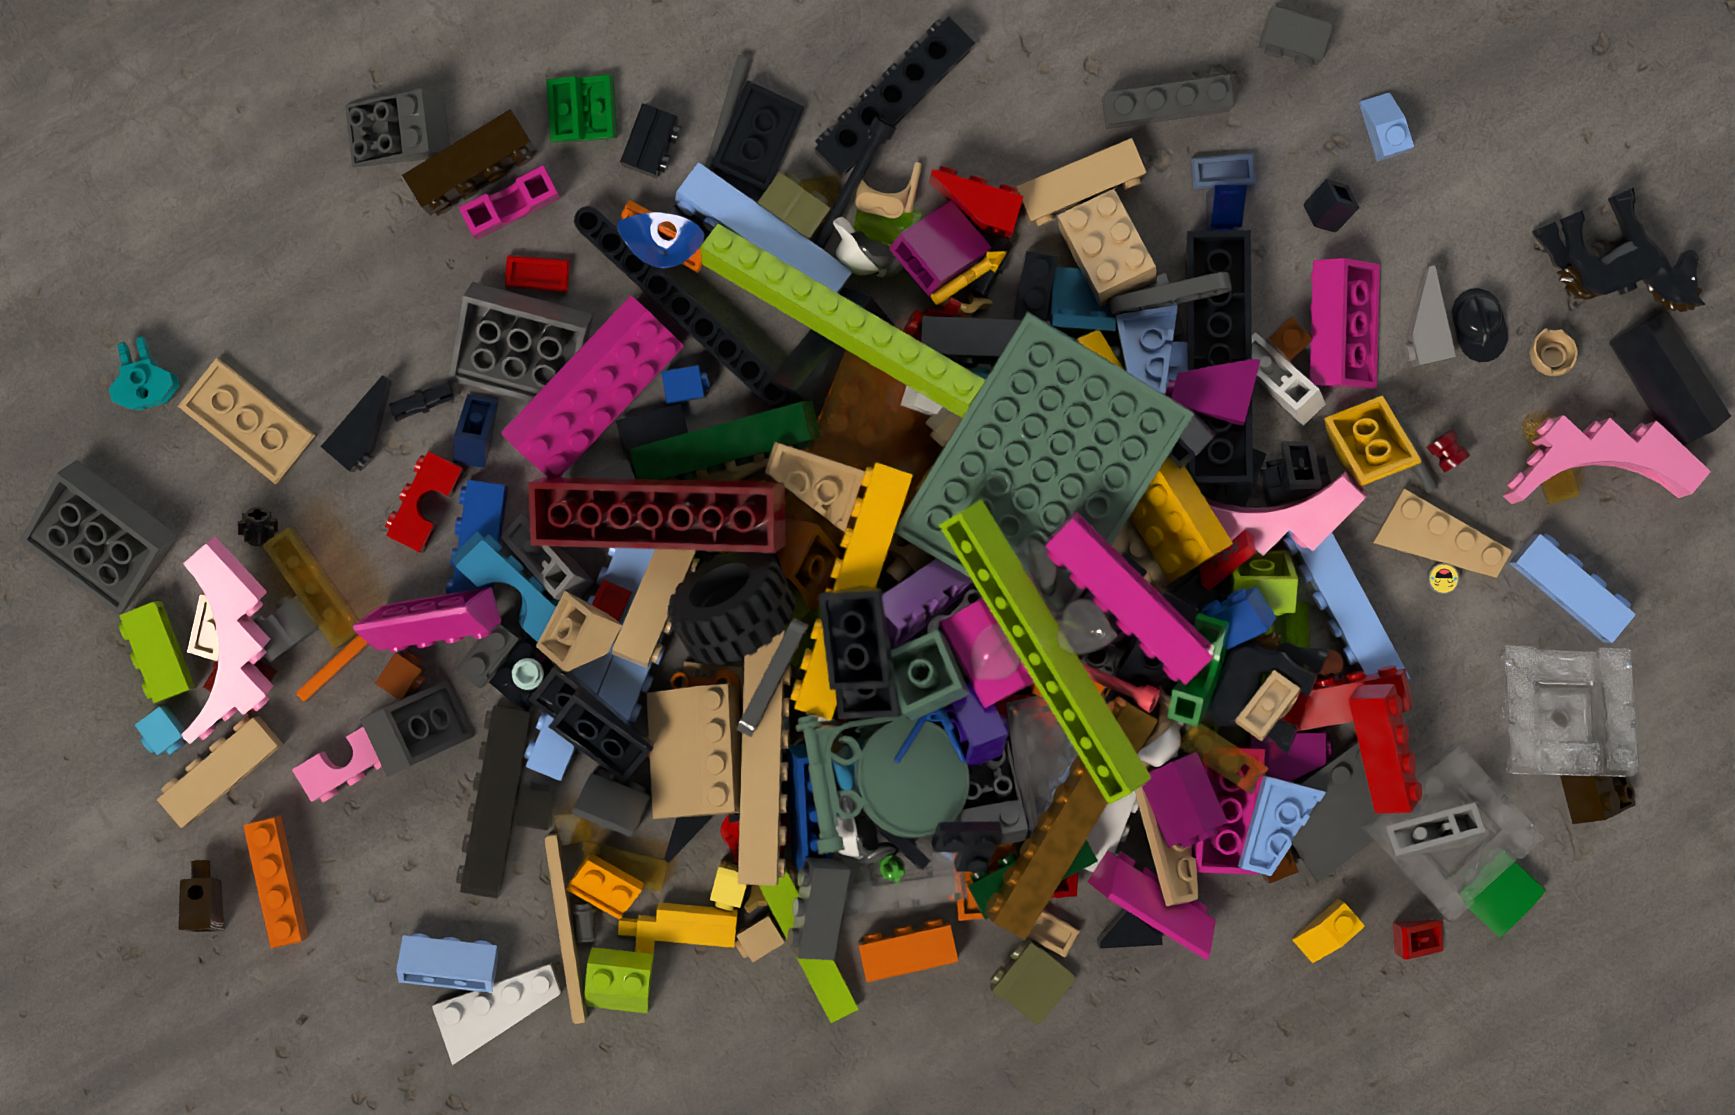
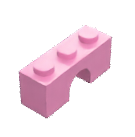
M364 727L346 736L353 749L352 760L346 767L333 764L324 751L292 769L311 802L319 798L323 803L339 794L337 787L347 782L349 786H352L364 779L366 776L363 771L373 765L376 770L382 768Z

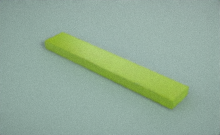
M785 867V878H779L777 885L758 886L787 939L788 930L793 928L794 923L793 901L795 898H798L799 892ZM797 958L830 1023L859 1010L834 960Z

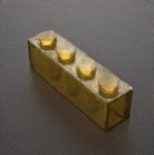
M287 527L262 544L334 649L342 648L358 636L353 628V625L359 621L358 617L296 527Z

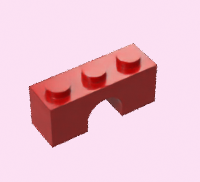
M428 451L426 456L421 455L413 469L417 474L412 484L407 483L400 494L399 500L403 502L398 512L393 511L386 522L385 528L389 529L386 536L419 553H424L438 525L424 517L421 510L422 500L427 494L434 491L452 497L466 469L433 452Z

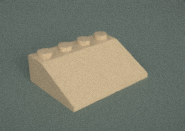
M717 684L647 693L649 739L654 742V748L650 752L653 819L740 813L742 739L741 732L737 730L740 722L739 686Z

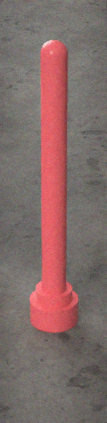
M1082 663L1092 681L1132 698L1133 703L1138 704L1137 708L1148 713L1153 711L1160 695V689L1150 685H1146V687L1140 685L1137 687Z

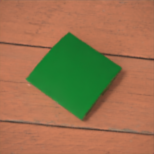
M601 75L584 78L571 76L546 79L550 142L618 139L614 76Z
M1499 847L1478 866V871L1455 891V896L1501 938L1536 904L1546 892V889L1502 847Z

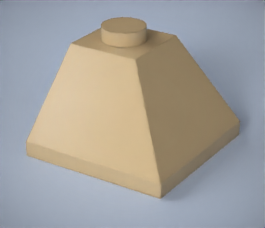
M564 591L536 647L561 669L568 672L608 654L612 644L616 642L622 625L604 611Z

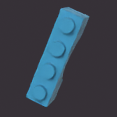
M477 531L451 557V560L455 567L477 587L490 582H504L517 588L522 598V606L517 620L521 627L538 642L560 600L554 599V597L550 599L544 593L546 588L535 576H532L530 579L521 572L524 569L523 565L512 555L506 558L499 551L502 546L490 534L483 537Z

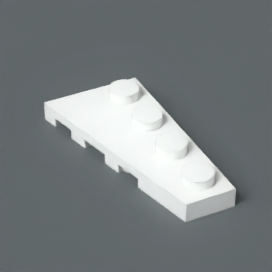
M552 963L495 982L493 993L469 991L432 1005L452 1065L562 993Z

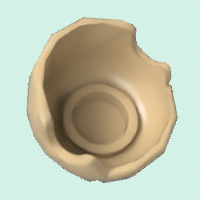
M1546 328L1532 341L1529 356L1532 365L1540 373L1548 376H1561L1567 374L1576 364L1578 349L1575 341L1562 329L1548 330Z

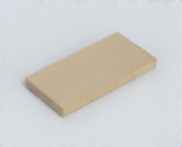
M219 358L213 361L178 405L181 410L276 485L281 482L317 437Z

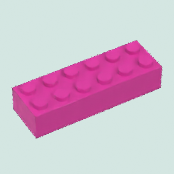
M630 296L510 422L501 434L519 453L547 477H561L684 345L644 306Z
M1077 511L1070 515L1048 537L1045 545L1048 549L1046 555L1058 567L1064 564L1072 573L1069 576L1070 579L1082 590L1087 587L1095 596L1093 598L1095 604L1105 613L1110 610L1117 617L1116 624L1128 636L1132 633L1136 635L1141 641L1139 644L1140 648L1152 659L1157 656L1164 664L1162 669L1172 680L1176 682L1180 679L1186 684L1213 658V646Z

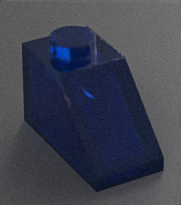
M1214 185L1206 193L1207 231L1239 230L1242 227L1246 185Z

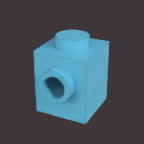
M168 705L159 706L135 724V727L143 736L140 738L143 746L150 753L155 752L156 755H161L167 752L170 756L185 745L181 734L186 729Z

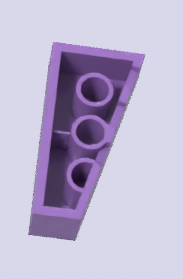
M935 558L934 561L920 568L916 573L883 594L882 598L891 651L905 645L925 629L934 617L942 615L962 599L969 590H973L976 586L972 579Z

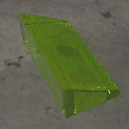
M857 209L853 228L855 231H862L869 239L892 245L900 233L919 222L921 213L915 211L910 213L903 212L898 218H888L877 214L864 213Z
M1296 601L1295 613H1285L1286 642L1298 647L1311 648L1309 604L1307 601Z

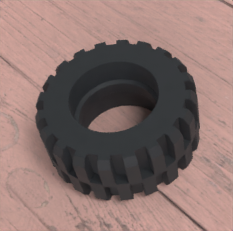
M729 551L728 554L715 556L708 563L705 561L699 565L696 571H691L685 576L686 580L677 585L675 594H672L670 597L668 618L691 657L706 664L712 665L716 663L721 665L726 664L730 660L733 662L742 660L743 656L748 654L751 656L758 652L757 649L773 642L772 639L776 635H780L785 630V624L790 623L796 604L795 593L776 559L768 552Z

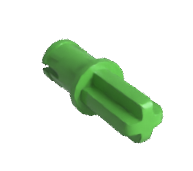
M896 854L888 855L881 861H878L880 872L884 878L893 880L894 883L900 882V877L905 875V865Z

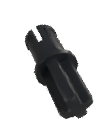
M998 236L990 251H1007V254L996 272L989 270L975 279L969 286V289L983 297H987V293L997 275L1003 273L1001 268L1014 247V243L1010 239Z

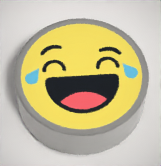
M1447 563L1433 565L1426 576L1428 587L1437 594L1453 592L1458 587L1460 580L1457 569Z

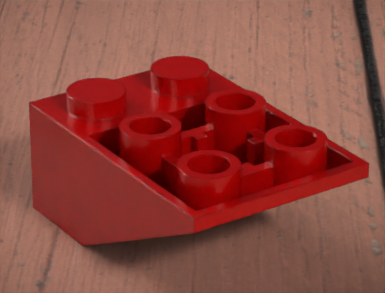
M940 166L939 170L932 169L929 183L949 202L952 200L974 227L981 232L994 236H1004L1010 239L1024 197L1017 194V188L1000 184L999 188L987 185L988 180L970 175L969 179L957 176L958 172L956 170Z

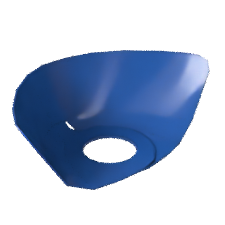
M644 213L627 217L617 222L618 231L632 253L641 261L654 267L669 268L685 262L699 249L704 240V233L697 224L689 219L670 213ZM664 221L673 223L677 229L676 237L672 240L661 238L658 233L660 223Z

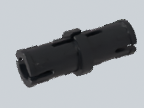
M445 381L424 391L418 389L414 391L415 394L389 403L392 415L395 416V421L399 422L420 412H423V414L428 413L430 408L450 400H455L453 390L449 387L450 383Z

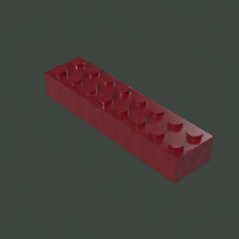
M541 477L528 482L530 542L533 546L771 553L786 546L784 482Z

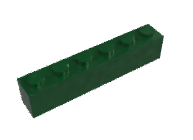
M804 401L631 448L630 453L637 479L668 480L678 477L679 480H690L697 478L696 472L704 469L707 470V474L726 470L725 464L735 461L737 467L755 462L753 456L764 454L765 459L770 458L775 442L789 447L793 446V448L798 450L812 447L811 441L820 439L821 434L812 401Z

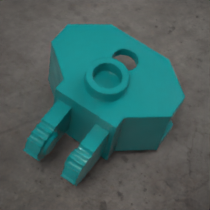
M144 336L136 339V346L141 361L134 363L131 358L130 349L125 341L118 343L117 349L122 366L119 367L120 374L108 389L112 402L136 411L169 403L180 387L177 374L158 367L157 361L152 359ZM148 390V396L145 398L144 393Z

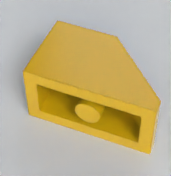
M1336 899L1291 940L1311 963H1314L1341 948L1361 931L1365 925L1345 902Z

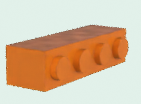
M282 815L244 824V832L270 948L302 942L309 936Z

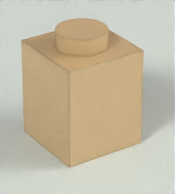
M767 913L739 930L736 935L738 941L735 942V945L743 958L749 956L751 961L755 962L784 944L785 937L771 914Z

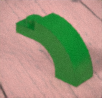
M1198 614L1195 618L1194 628L1213 646V658L1186 684L1180 679L1178 680L1172 691L1167 718L1192 726H1199L1210 704L1222 669L1227 649L1225 642L1230 622L1203 614Z

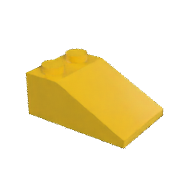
M1383 395L1324 418L1328 442L1340 464L1361 486L1421 463L1419 455Z

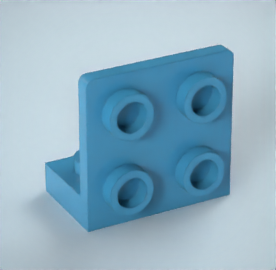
M1055 268L1052 285L1050 326L1062 331L1092 333L1100 330L1101 333L1112 334L1115 331L1116 318H1113L1111 315L1110 304L1100 308L1081 270L1078 268Z

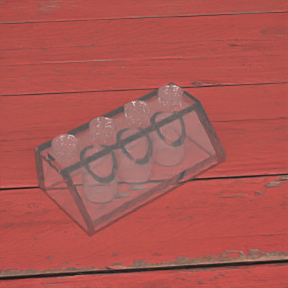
M1043 696L1006 702L1015 773L1027 826L1032 833L1037 828L1036 824L1039 816L1044 811H1047L1052 804L1056 788L1060 784H1064L1070 774V766L1073 760L1079 756Z

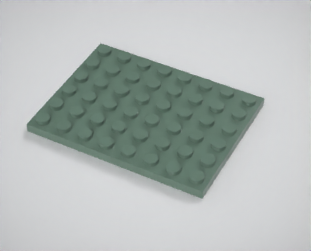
M1027 312L971 406L962 417L898 521L894 533L970 577L939 525L982 499L1057 624L1060 626L1082 592V589L1070 579L1069 576L1072 573L1064 564L1058 567L1046 555L1048 549L1045 545L1048 537L1070 515L1077 511L1111 545L1193 417L1194 412Z

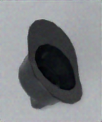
M1481 288L1469 289L1461 293L1455 300L1452 308V318L1462 352L1469 359L1477 362H1490L1501 355L1508 341L1501 305L1491 292Z

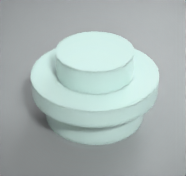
M531 658L521 659L514 665L512 670L514 683L524 690L537 688L544 678L542 665Z

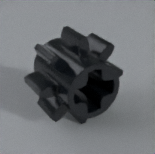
M254 507L247 510L246 513H242V520L238 521V535H244V542L252 546L268 544L270 540H274V533L278 532V519H271V512L262 507Z

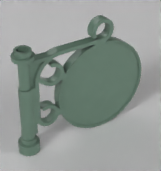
M901 714L899 717L866 719L848 722L837 727L816 729L822 727V722L818 721L817 715L799 718V725L796 726V730L803 731L810 765L808 769L820 829V840L817 841L819 854L845 849L843 837H839L838 831H836V826H838L837 817L842 820L851 819L860 813L862 807L879 827L894 835L907 838H919L934 834L938 822H953L963 809L968 796L969 771L966 761H960L946 731L936 724L926 721L900 763H896L894 759L918 719L911 721ZM889 722L872 733L861 749L854 738L850 736L840 737L838 741L848 744L852 750L851 757L848 760H844L831 752L832 743L842 730ZM856 761L854 772L856 792L844 790L837 793L832 762L839 766H847ZM847 796L852 799L854 808L850 814L841 810L838 797Z

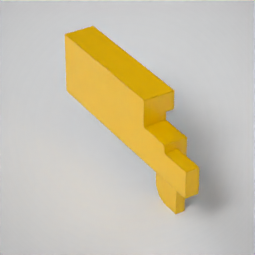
M658 902L656 916L638 915V919L621 918L619 920L618 935L635 936V952L654 954L655 941L734 948L738 909L729 911L717 907Z

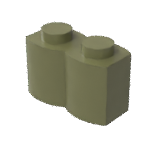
M779 172L757 204L810 240L830 212L831 208L826 205L828 199L815 190L811 194L801 188L803 182L792 173L787 172L786 175H783Z

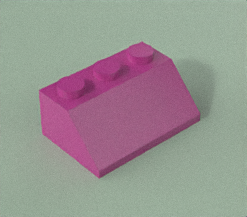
M983 598L939 623L984 708L1034 683Z

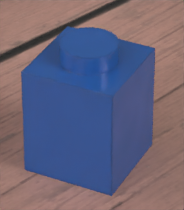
M699 365L661 372L668 405L704 399V391L710 390L707 372H701Z

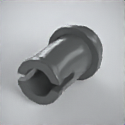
M589 902L575 903L574 909L571 910V913L575 915L577 942L597 940L594 924L596 908Z

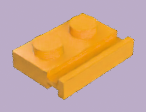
M590 853L575 872L574 877L568 882L566 890L620 920L623 913L629 909L642 892L644 883Z

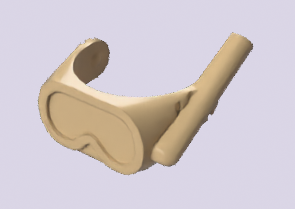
M915 162L911 180H909L907 187L898 193L878 192L867 186L862 178L856 189L857 208L864 213L877 214L888 218H898L903 212H912L922 164Z

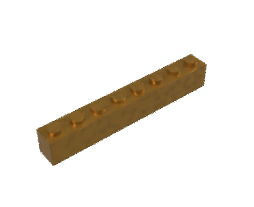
M1117 695L1114 701L1109 702L1107 706L1138 755L1158 720ZM1080 756L1073 760L1070 766V774L1064 784L1062 783L1056 788L1053 802L1048 810L1039 816L1035 832L1021 846L1020 856L1015 865L1010 866L1003 878L1004 883L998 893H994L987 903L985 914L990 920L1024 940L1027 938L1108 804Z

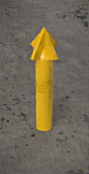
M987 251L986 257L982 261L931 294L933 302L938 305L989 270L996 272L1007 251Z

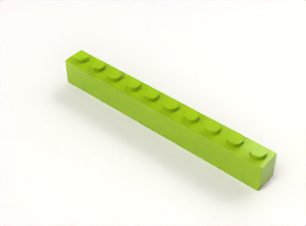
M719 223L700 246L702 265L961 418L969 409L985 382L978 375Z
M982 499L940 524L939 527L1108 804L1110 805L1135 792L1151 779L1150 774Z

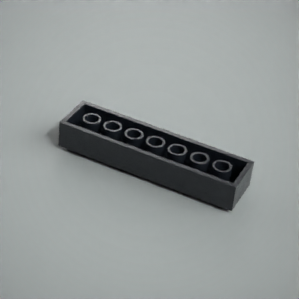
M1251 230L1187 231L1186 280L1214 273L1227 272L1229 273L1232 290L1227 293L1186 302L1188 371L1252 359ZM1252 396L1243 426L1198 415L1216 435L1197 456L1188 462V472L1197 486L1251 485L1253 483Z

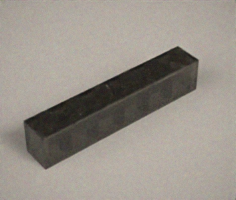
M498 704L493 706L492 711L487 710L484 729H489L487 742H481L478 757L479 760H483L481 773L476 772L473 783V791H478L476 804H470L467 821L472 822L470 834H465L462 844V852L467 853L465 865H459L456 883L461 884V893L495 899L501 895L525 762L524 754L528 746L534 711Z

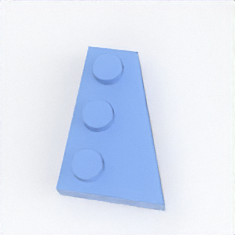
M1178 305L1116 315V326L1126 371L1165 394Z
M1263 775L1238 867L1271 876L1291 847V841L1301 826L1306 824L1310 818V812L1316 803L1321 801L1326 792Z

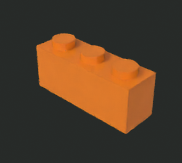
M942 918L925 921V927L913 929L912 925H905L894 928V934L882 936L881 932H874L864 935V940L858 941V947L866 982L959 962L950 922H943Z

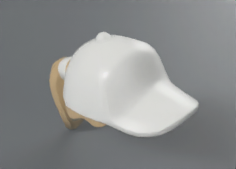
M1156 685L1155 688L1160 689L1158 698L1160 707L1155 711L1153 717L1158 722L1139 751L1138 756L1141 761H1145L1155 767H1162L1172 758L1178 756L1177 752L1181 745L1179 730L1184 723L1167 718L1171 696L1163 690L1162 686Z

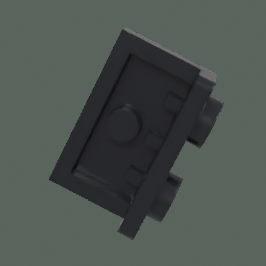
M527 632L489 681L508 700L525 710H529L534 705L529 701V698L537 688L532 690L519 688L512 679L514 665L521 659H534L542 665L544 678L555 665L549 657L536 647L538 642Z

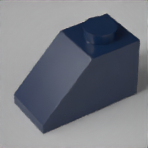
M467 394L454 434L453 463L485 468L492 443L498 399Z

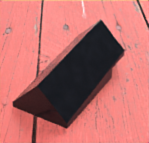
M844 288L841 291V296L894 326L893 322L872 297L848 288ZM810 329L769 379V382L797 403L812 401L815 415L820 419L866 361Z
M1664 310L1609 342L1654 419L1661 422L1663 427L1683 446L1715 431L1731 417Z
M862 585L819 593L830 690H835L838 718L901 716L881 589Z
M556 663L529 698L531 703L553 718V721L548 726L550 729L624 783L654 748V742L571 671L567 672L561 669Z

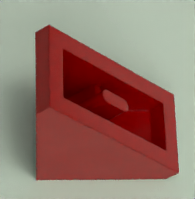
M1442 920L1393 922L1394 953L1402 959L1409 960L1444 951Z

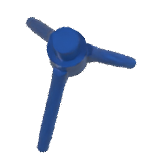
M945 706L918 719L894 759L896 763H900L926 720L942 722L960 761H966L963 750L953 731V724L946 713Z

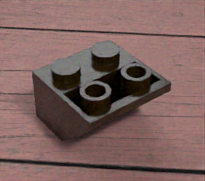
M1620 745L1574 756L1557 764L1572 824L1607 820L1636 805L1634 800L1635 791L1630 784L1627 773V760L1622 754Z

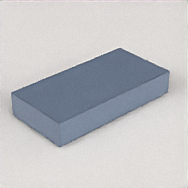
M1254 153L1190 159L1193 191L1256 185Z

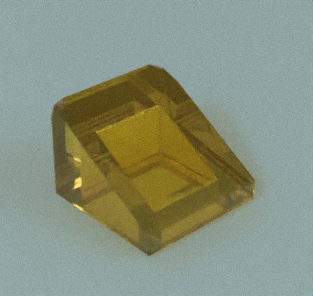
M571 812L554 816L562 846L593 839L589 820L571 814Z

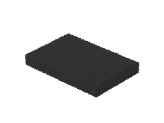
M749 80L746 81L709 167L765 192L773 181L804 106Z

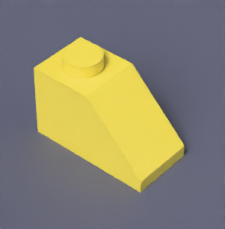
M721 860L710 900L716 901V907L733 911L734 906L741 907L747 884H738L739 865Z

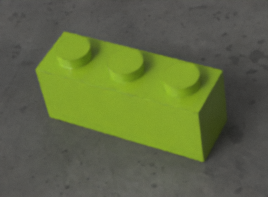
M154 601L119 615L121 623H119L120 632L123 638L130 642L133 650L130 653V657L134 667L137 670H141L145 680L142 682V688L148 699L152 698L153 703H158L196 689L162 601Z

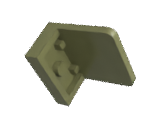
M1028 938L1025 943L1021 941L1010 954L1012 959L1005 968L1000 966L990 978L992 982L990 989L1000 999L1004 998L1033 1023L1040 1024L1074 983L1075 976Z

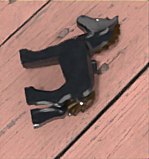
M1634 187L1608 198L1616 216L1624 243L1611 249L1599 258L1593 256L1584 245L1582 228L1585 216L1583 210L1560 219L1566 247L1559 238V228L1556 221L1532 231L1535 239L1548 253L1552 265L1561 269V271L1557 272L1560 277L1559 281L1565 283V289L1580 299H1592L1617 290L1620 295L1637 289L1636 282L1641 280L1646 284L1649 293L1653 294L1655 301L1661 302L1665 309L1670 308L1673 311L1677 309L1679 312H1686L1687 310H1694L1695 307L1705 305L1699 296L1702 293V289L1698 287V254L1693 250L1685 251L1680 254L1673 267L1670 265L1663 251L1646 235L1643 225L1635 216L1634 203L1636 199Z
M1264 632L1236 645L1221 669L1215 691L1198 727L1184 723L1179 730L1181 738L1190 749L1199 750L1205 743L1202 722L1222 727H1241L1236 724V719L1260 689L1263 672L1275 670L1284 673L1296 682L1300 692L1310 696L1329 651L1318 648L1298 647L1289 642L1280 644L1282 636L1276 635L1275 632L1267 635ZM1296 662L1306 664L1311 670L1301 667ZM1279 719L1267 736L1275 742L1278 748L1288 754L1297 735L1298 725Z

